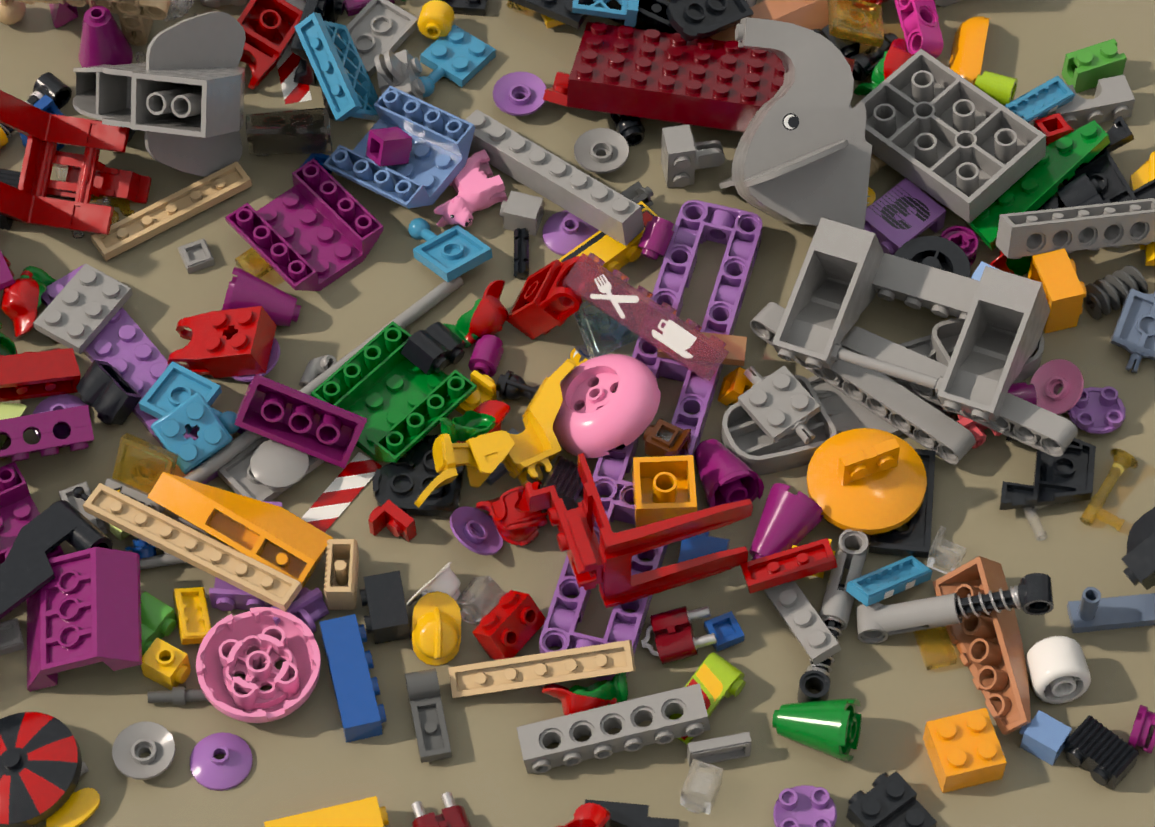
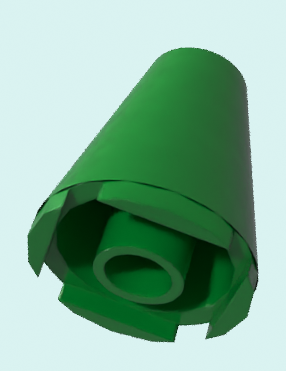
M854 698L782 704L779 710L776 709L774 711L772 726L777 728V734L840 760L851 761L854 756L848 754L850 749H857L862 722V714L856 713L855 706H861L858 699Z

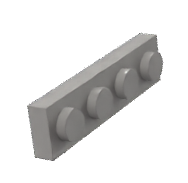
M795 581L763 590L815 666L842 650L833 634Z

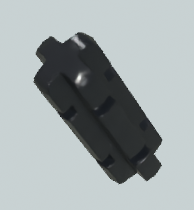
M516 228L514 230V276L518 279H525L529 276V230L527 228Z

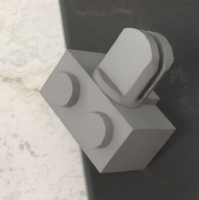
M406 49L395 54L388 50L384 55L379 54L375 56L374 62L381 94L389 86H392L423 100L425 87L418 78L422 72V66L417 57L413 58Z
M690 124L662 128L661 165L667 188L693 185L695 170L717 167L724 163L725 155L719 140L695 143Z

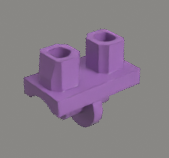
M307 587L301 589L295 601L292 602L286 611L302 620L312 633L317 631L314 622L329 614L322 592L318 588L311 591ZM273 617L277 626L281 621L279 618Z

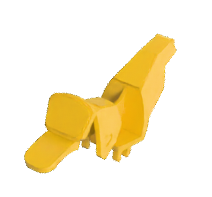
M567 359L549 378L546 377L542 381L522 415L525 426L523 432L510 434L507 431L500 430L470 438L465 441L466 443H452L448 433L440 434L435 439L432 448L435 470L439 475L424 489L414 505L419 508L433 491L445 484L452 483L458 476L456 467L466 465L469 485L474 488H479L500 463H503L510 472L509 475L514 479L518 478L524 487L529 482L527 480L528 473L531 478H537V481H542L543 473L540 467L544 466L545 472L549 473L552 470V460L562 451L553 431V423L563 401L560 382L575 368V361Z

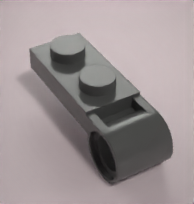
M436 668L406 673L405 679L421 763L452 758Z

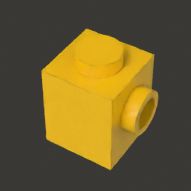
M159 638L154 640L142 656V665L140 666L143 675L169 690H172L173 687H177L179 684H183L190 675L191 667L188 654Z

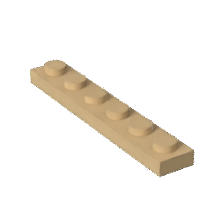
M236 161L112 224L109 235L97 233L91 235L92 242L105 261L250 188L252 186L251 179Z
M631 640L448 667L452 698L636 671Z

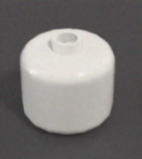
M1066 636L1045 638L1035 643L1026 655L1025 661L1034 693L1041 701L1050 704H1063L1079 698L1087 691L1091 683L1090 671L1082 647L1074 639Z

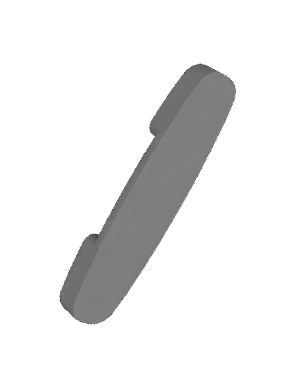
M958 317L939 322L933 327L931 335L899 345L948 366L964 323L960 322ZM1042 334L1037 348L1024 364L1022 371L1013 383H1020L1029 378L1040 367L1045 342ZM794 375L821 406V411L810 418L805 425L815 435L812 442L809 440V444H805L797 433H793L773 443L738 402L731 405L724 413L721 442L760 476L809 464L813 454L821 444L832 436L847 430L871 428L886 431L896 436L904 433L817 375L808 379L800 375ZM920 397L921 399H923L939 411L943 412L947 416L955 414L953 412L945 410L940 405H937L931 401H928Z

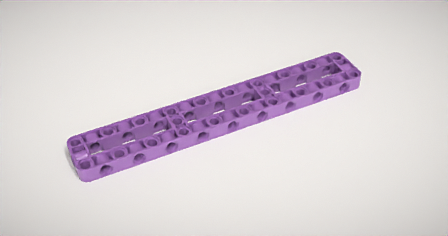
M699 200L687 201L680 208L673 229L674 234L666 251L632 357L648 366L656 378L664 377L684 382L671 424L683 430L691 429L690 448L688 451L681 448L679 456L693 455L694 459V452L700 443L724 364L688 360L676 361V359L657 357L659 340L653 337L652 329L660 333L658 324L662 319L667 322L670 319L677 324L683 306V294L685 288H689L697 263L699 244H703V242L708 240L726 244L727 247L700 332L733 335L760 248L763 223L761 218L755 213ZM662 322L661 328L665 327L666 324ZM638 438L628 446H625L624 443L618 446L623 447V449L609 450L610 455L598 458L592 477L599 496H609L606 498L600 497L609 523L617 520L636 525L634 505L628 504L629 502H634L633 482L625 481L624 478L626 473L630 472L633 457L638 447ZM595 520L593 528L600 545V531ZM668 545L632 556L631 575L662 567ZM566 556L540 635L539 654L553 652L554 650L548 649L552 646L560 647L561 649L556 650L560 651L631 640L633 655H635L653 595L613 606L603 639L575 632L577 624L582 622L591 589L584 590V587H578L569 558ZM647 558V559H650L651 561H649V562H644V561H641V559ZM567 595H575V596H577V597L571 599V598H567L566 596H567ZM627 609H633V610H635L636 612L627 613V612H625V610H627ZM614 675L601 676L590 679L598 681L612 680Z

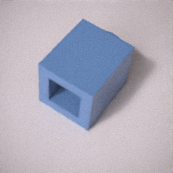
M1039 710L1035 717L1031 719V723L1021 727L1019 734L1023 735L1020 748L1053 766L1063 751L1072 728Z

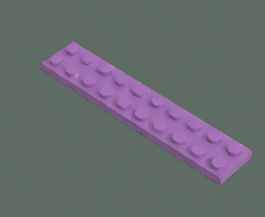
M83 265L46 287V291L41 296V301L46 307ZM123 307L83 351L92 363L94 360L105 361L117 369L124 380L132 385L140 394V401L169 366L166 358ZM138 402L133 409L134 414L168 453L151 429V425L158 418L140 410ZM197 427L194 428L189 435L186 434L184 437L186 439L190 437L193 440L198 439L197 432L199 429ZM216 471L202 483L207 484L218 477V472Z

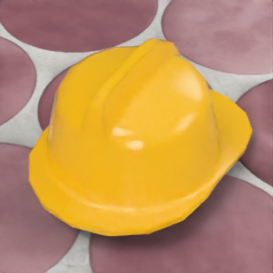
M436 591L421 597L414 606L412 615V646L418 659L424 663L434 666L446 664L456 656L460 648L461 613L460 607L454 598L447 593Z

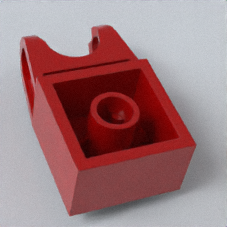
M250 0L237 20L245 30L246 40L240 61L247 64L251 69L252 77L248 88L252 90L256 89L275 68L295 36V26L299 24L303 11L285 0Z
M580 256L573 257L562 263L556 259L527 278L506 321L532 340L541 334L546 335L555 326H562L567 318L580 308L582 304L580 295L598 273L597 266L590 260ZM579 266L587 268L589 272L582 270Z
M262 306L211 311L180 319L177 323L176 331L180 334V337L191 341L184 348L172 352L169 355L167 364L170 365L173 361L199 375H212L214 378L266 373L277 325Z

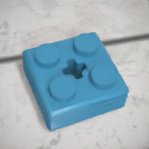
M199 392L151 425L152 431L184 474H188L232 442V436ZM188 426L192 429L196 427L199 429L197 432L198 439L193 440L191 437L188 439L184 437Z

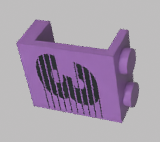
M905 178L866 208L864 230L876 234L884 253L894 255L903 244L918 237L926 229L930 228L935 233L940 231L944 227L946 210Z

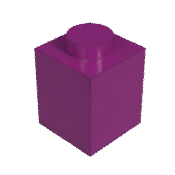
M399 127L369 130L366 150L367 157L380 167L409 163L412 150L411 136Z

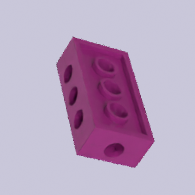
M88 405L0 420V435H6L11 441L7 449L0 450V459L11 457V462L27 460L30 458L29 453L40 452L41 457L59 454V448L70 446L71 452L88 449V443L94 441ZM63 424L67 426L70 432L69 437L66 439L56 438L53 434V428L56 425ZM27 430H36L40 435V441L34 445L26 443L23 439V434Z

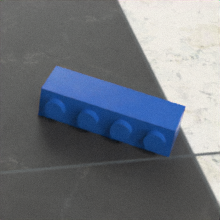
M356 614L320 621L321 636L346 743L383 735L381 723L387 722L384 705H377L375 696L380 695L377 677H370L369 669H373L374 665L370 650L364 651L363 643L368 642L364 624L358 625Z

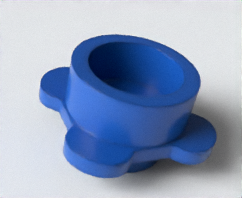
M135 539L132 546L125 547V550L138 553L140 559L156 555L155 546L141 539Z

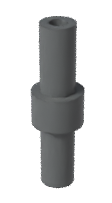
M185 686L173 687L172 690L148 691V703L173 702V706L186 705V702L208 701L202 689L186 690Z

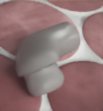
M325 355L310 360L299 385L302 388L335 364L337 362L336 358L332 355Z

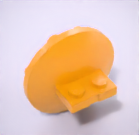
M851 429L832 436L818 447L808 466L807 490L809 497L822 508L823 512L821 515L827 521L843 530L851 529L868 535L894 530L904 525L917 513L926 493V470L918 453L900 437L878 429Z

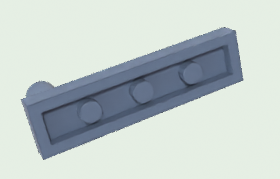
M1088 587L1084 589L1081 600L1068 601L1067 611L1072 632L1082 633L1155 625V593L1101 598V593L1098 589Z

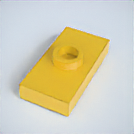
M204 587L175 588L173 590V600L181 645L201 644L211 629Z

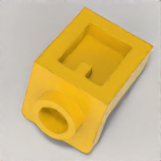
M474 370L470 374L471 382L477 385V389L455 410L464 415L466 411L474 410L485 401L497 400L496 384L491 377L486 374L482 375Z

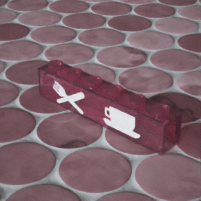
M590 252L587 256L582 253L562 285L572 289L574 293L580 295L596 308L706 382H709L729 353V351L724 349L726 343L714 335L708 338L700 332L702 327L691 319L687 318L684 322L675 316L678 312L676 309L665 302L659 305L651 299L653 294L639 285L635 289L627 283L629 278L620 271L614 269L613 272H610L604 268L603 264L605 262L595 254Z

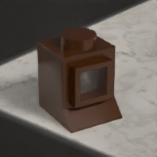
M659 418L655 426L650 424L644 432L645 454L651 457L679 456L681 448L686 451L690 448L691 429L683 430Z

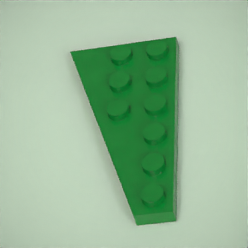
M1093 120L1046 146V156L969 225L990 250L993 251L997 247L996 239L1000 214L1036 211L1058 191L1057 186L1064 180L1069 181L1075 175V170L1082 163H1089L1110 143L1109 135Z

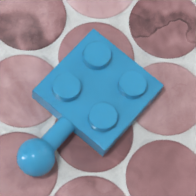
M453 24L451 31L448 32V36L439 37L420 54V62L434 70L428 76L418 77L425 87L423 97H429L434 92L435 83L443 76L463 87L496 57V49Z
M423 218L412 220L408 226V232L412 238L417 240L424 239L426 241L413 249L414 258L446 282L458 278L493 258L492 248L458 224L439 235L430 230L429 223Z
M172 361L139 402L140 410L160 419L197 392L203 396L211 407L222 393L221 386ZM211 407L230 434H234L239 430L240 427L234 425L237 417L235 412L226 411L222 413ZM190 426L186 428V434L188 435L193 430Z

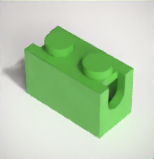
M1115 39L1107 40L1067 53L1061 75L1067 85H1073L1076 93L1097 87L1099 79L1123 75L1127 57L1124 53L1118 54Z

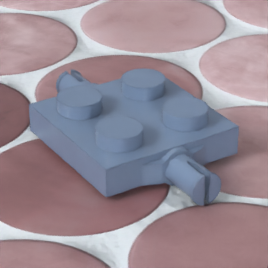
M1131 288L1110 343L1122 347L1131 353L1125 369L1131 370L1133 373H1137L1142 358H1149L1155 361V291L1154 294H1145Z

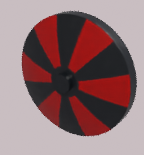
M23 712L0 719V827H30L36 825L56 813L74 792L81 774L82 755L78 742L71 731L57 718L44 713Z

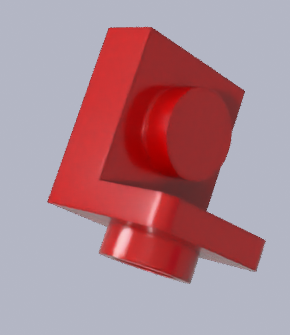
M561 71L557 72L554 85L551 88L545 89L543 100L567 107L568 79L570 74Z
M389 499L382 506H377L369 516L370 533L374 536L385 527L394 536H401L407 542L417 535L415 520Z

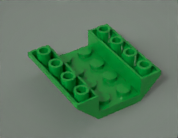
M393 321L312 391L311 396L367 418L356 446L375 461L396 463L440 423V418H446L477 389V385L456 369L449 376L443 371L426 375L401 354L411 335Z

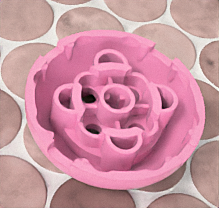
M623 354L601 355L581 363L560 383L563 401L553 423V431L562 448L577 457L581 453H584L585 458L603 457L610 455L609 450L623 443L625 446H628L647 429L657 413L661 391L658 388L656 376L643 362Z
M253 607L248 612L235 616L230 614L220 620L208 631L202 640L196 658V672L199 685L207 700L224 715L247 723L271 722L284 718L296 711L314 691L321 669L320 650L310 628L295 615L270 607ZM273 617H277L281 621L277 626ZM283 660L281 670L275 668V663ZM236 674H243L246 676L245 680H243L239 676H234ZM265 685L272 687L267 691L260 690Z

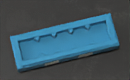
M1057 75L1004 106L1029 124H1032L1034 120L1040 119L1072 101L1075 94Z
M911 555L847 582L846 591L868 607L930 580L932 570Z

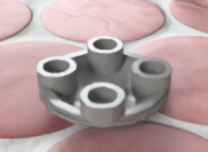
M271 439L259 445L254 450L250 459L251 472L255 479L264 486H268L273 492H281L286 487L298 483L310 470L308 454Z

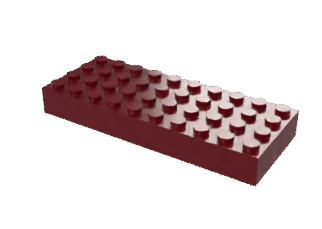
M587 22L568 79L567 107L745 132L756 112L764 103L774 97L783 85L785 69L782 60L775 53L765 50L738 48L737 41L713 40L710 37L685 41L680 33L670 34L654 29L642 30L624 25L614 26L603 22ZM845 57L853 75L855 59Z

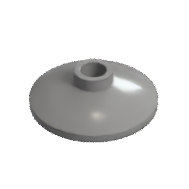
M608 128L588 130L579 136L574 145V157L577 163L585 170L598 174L616 171L625 164L629 155V146L626 139L620 133Z
M146 721L134 723L122 730L116 737L112 748L113 760L118 770L125 776L137 780L151 779L162 774L171 765L175 756V742L171 733L158 723ZM145 752L151 754L147 758H140L141 754Z

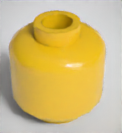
M440 0L428 1L422 6L417 22L419 31L425 37L432 40L448 36V32L451 31L455 19L454 10L446 2Z

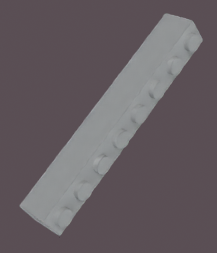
M478 109L465 119L475 126L470 153L474 154L485 149L490 158V161H488L490 165L625 246L644 230L642 209L637 203Z

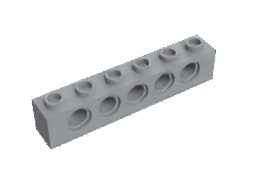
M1155 198L1000 214L996 246L1007 258L1021 259L1023 256H1032L1064 248L1067 253H1073L1077 250L1086 249L1095 251L1103 247L1122 248L1130 244L1148 245L1151 242H1155Z
M700 683L517 727L523 761L528 773H545L553 767L562 765L574 766L583 760L591 758L604 759L616 752L624 750L629 752L637 751L645 745L654 743L667 744L675 738L683 736L696 737L703 734L704 731L711 730ZM673 714L682 715L679 719L676 720L669 719V717ZM643 721L652 722L647 727L638 726ZM613 728L621 729L617 734H608ZM581 736H591L587 741H577ZM551 743H560L555 749H547V746Z

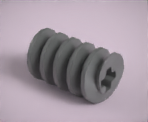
M1127 265L1122 270L1113 272L1112 275L1108 274L1103 279L1096 280L1093 284H1087L1085 286L1087 295L1084 298V304L1090 316L1098 320L1101 318V314L1108 315L1111 313V309L1116 311L1120 309V305L1124 306L1131 288L1148 294V285L1137 268Z

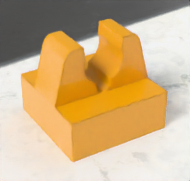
M738 367L723 378L717 401L726 406L731 403L735 404L738 402V397L753 386L752 382L744 375L745 369Z

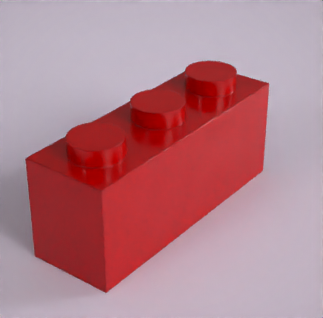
M56 348L49 351L0 355V402L78 393L76 386L80 381L81 374L73 348Z

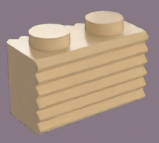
M329 539L326 546L324 578L326 607L329 610L356 609L359 568L357 540Z

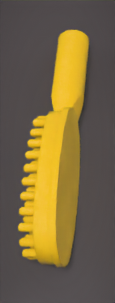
M89 787L74 792L56 813L46 819L45 827H79L98 809L100 804L99 793Z

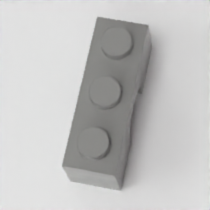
M1125 75L1099 79L1094 99L1080 97L1073 85H1068L1075 94L1073 100L1049 113L1047 116L1060 113L1072 128L1084 126L1093 120L1099 124L1116 120L1120 116L1125 119L1132 115L1135 98Z

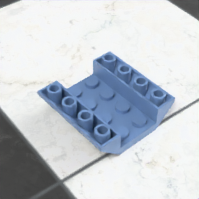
M389 86L374 104L379 120L371 129L399 127L411 136L412 150L409 163L381 167L366 156L368 132L353 150L339 145L323 166L408 209L433 205L466 165L475 126L451 113Z

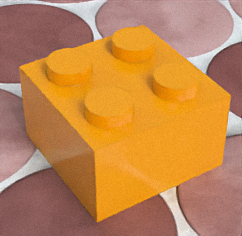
M1065 248L1033 255L1028 279L1042 282L1050 307V313L1043 329L1044 334L1077 327L1079 316L1082 314L1083 300L1086 298L1087 292L1084 282L1079 281L1076 275L1074 260L1072 258L1069 259Z
M693 455L633 457L636 527L697 511Z
M986 708L926 722L923 741L942 793L1003 778L1007 762Z

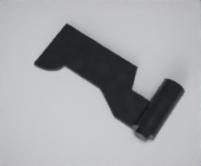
M60 500L53 503L48 509L22 527L6 560L0 564V620L55 578L47 554L65 540L77 551L93 547L112 549V540L68 501Z

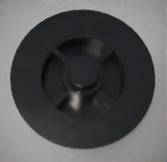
M922 236L914 238L903 244L894 254L897 257L970 278V263L967 255L957 244L943 237Z

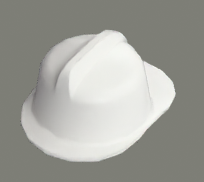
M448 562L434 578L426 583L407 602L406 606L411 605L427 593L436 591L447 593L457 601L461 595L459 590L461 583L450 569L451 562Z

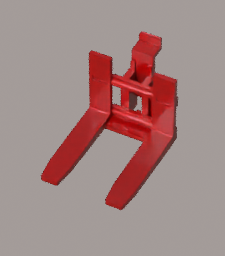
M0 90V123L28 137L18 189L0 181V214L26 224L109 235L114 207L90 204L91 196L99 197L101 195L122 198L134 203H147L152 181L151 177L139 175L133 171L105 167V164L98 161L100 149L125 153L130 128L105 125L100 120L50 114ZM57 144L85 147L84 154L56 151ZM53 166L68 168L66 182L50 180ZM47 195H48V196H55V197L75 199V201L62 200V199H56V198H49V197H47Z
M584 453L578 454V473L583 484V500L578 502V508L566 510L563 499H559L554 485L533 490L531 482L525 484V499L530 512L548 508L551 525H557L559 530L557 541L560 551H566L578 587H584V590L596 588L597 584H599V591L605 608L648 597L722 573L748 562V550L744 546L631 575L632 556L752 516L753 504L751 499L722 504L614 533ZM595 520L600 531V545L593 528Z

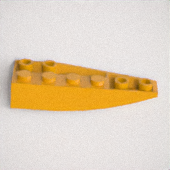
M166 472L161 474L147 497L227 546L301 582L302 588L305 587L325 554L327 541L334 539L282 507Z

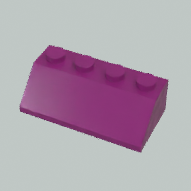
M256 374L241 402L234 425L345 469L367 422V418Z

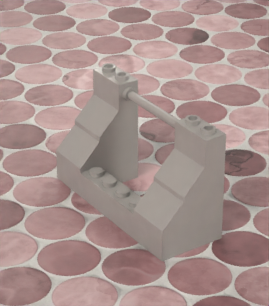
M821 217L772 345L780 358L792 362L795 359L805 361V365L816 370H821L822 367L831 369L834 361L842 360L934 389L940 404L943 405L942 407L945 410L953 413H959L961 410L971 413L970 416L978 421L987 422L990 419L997 422L1008 389L1037 348L1050 313V307L1042 282L985 266L980 281L884 253L875 233ZM876 293L884 300L894 301L895 298L905 301L904 304L911 308H928L937 316L946 318L948 315L958 317V320L964 323L945 375L939 378L842 349V339L858 321L860 314L871 303Z

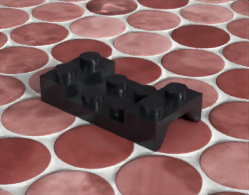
M307 0L299 23L313 12L320 13L323 21L336 23L338 16L344 13L345 0ZM296 32L290 48L293 53L300 57V61L293 80L296 83L315 86L317 77Z

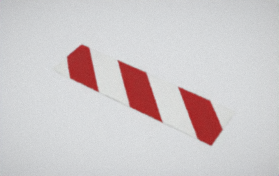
M293 40L277 63L285 104L312 100L309 85L296 83L293 80L300 61V57L291 51L290 47Z
M358 452L301 519L325 533L373 478L376 470H380L382 465Z

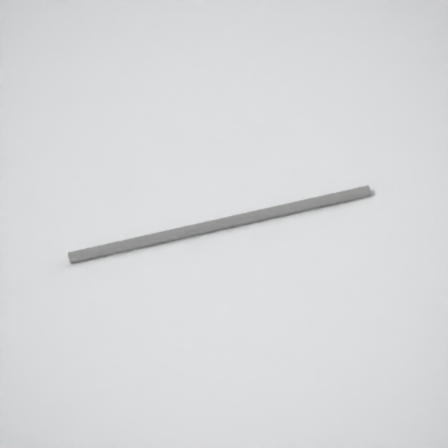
M459 276L450 282H442L392 321L405 329L463 285L462 278ZM391 322L299 391L311 396L312 391ZM246 430L184 478L202 483L262 436ZM154 501L150 502L152 509L160 513L166 510Z

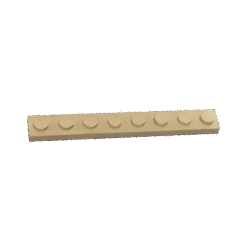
M102 483L98 484L83 504L85 512L285 612L302 589L301 582Z

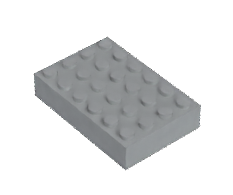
M923 49L916 52L860 101L864 102L866 108L865 139L869 144H872V154L969 224L1046 156V135Z

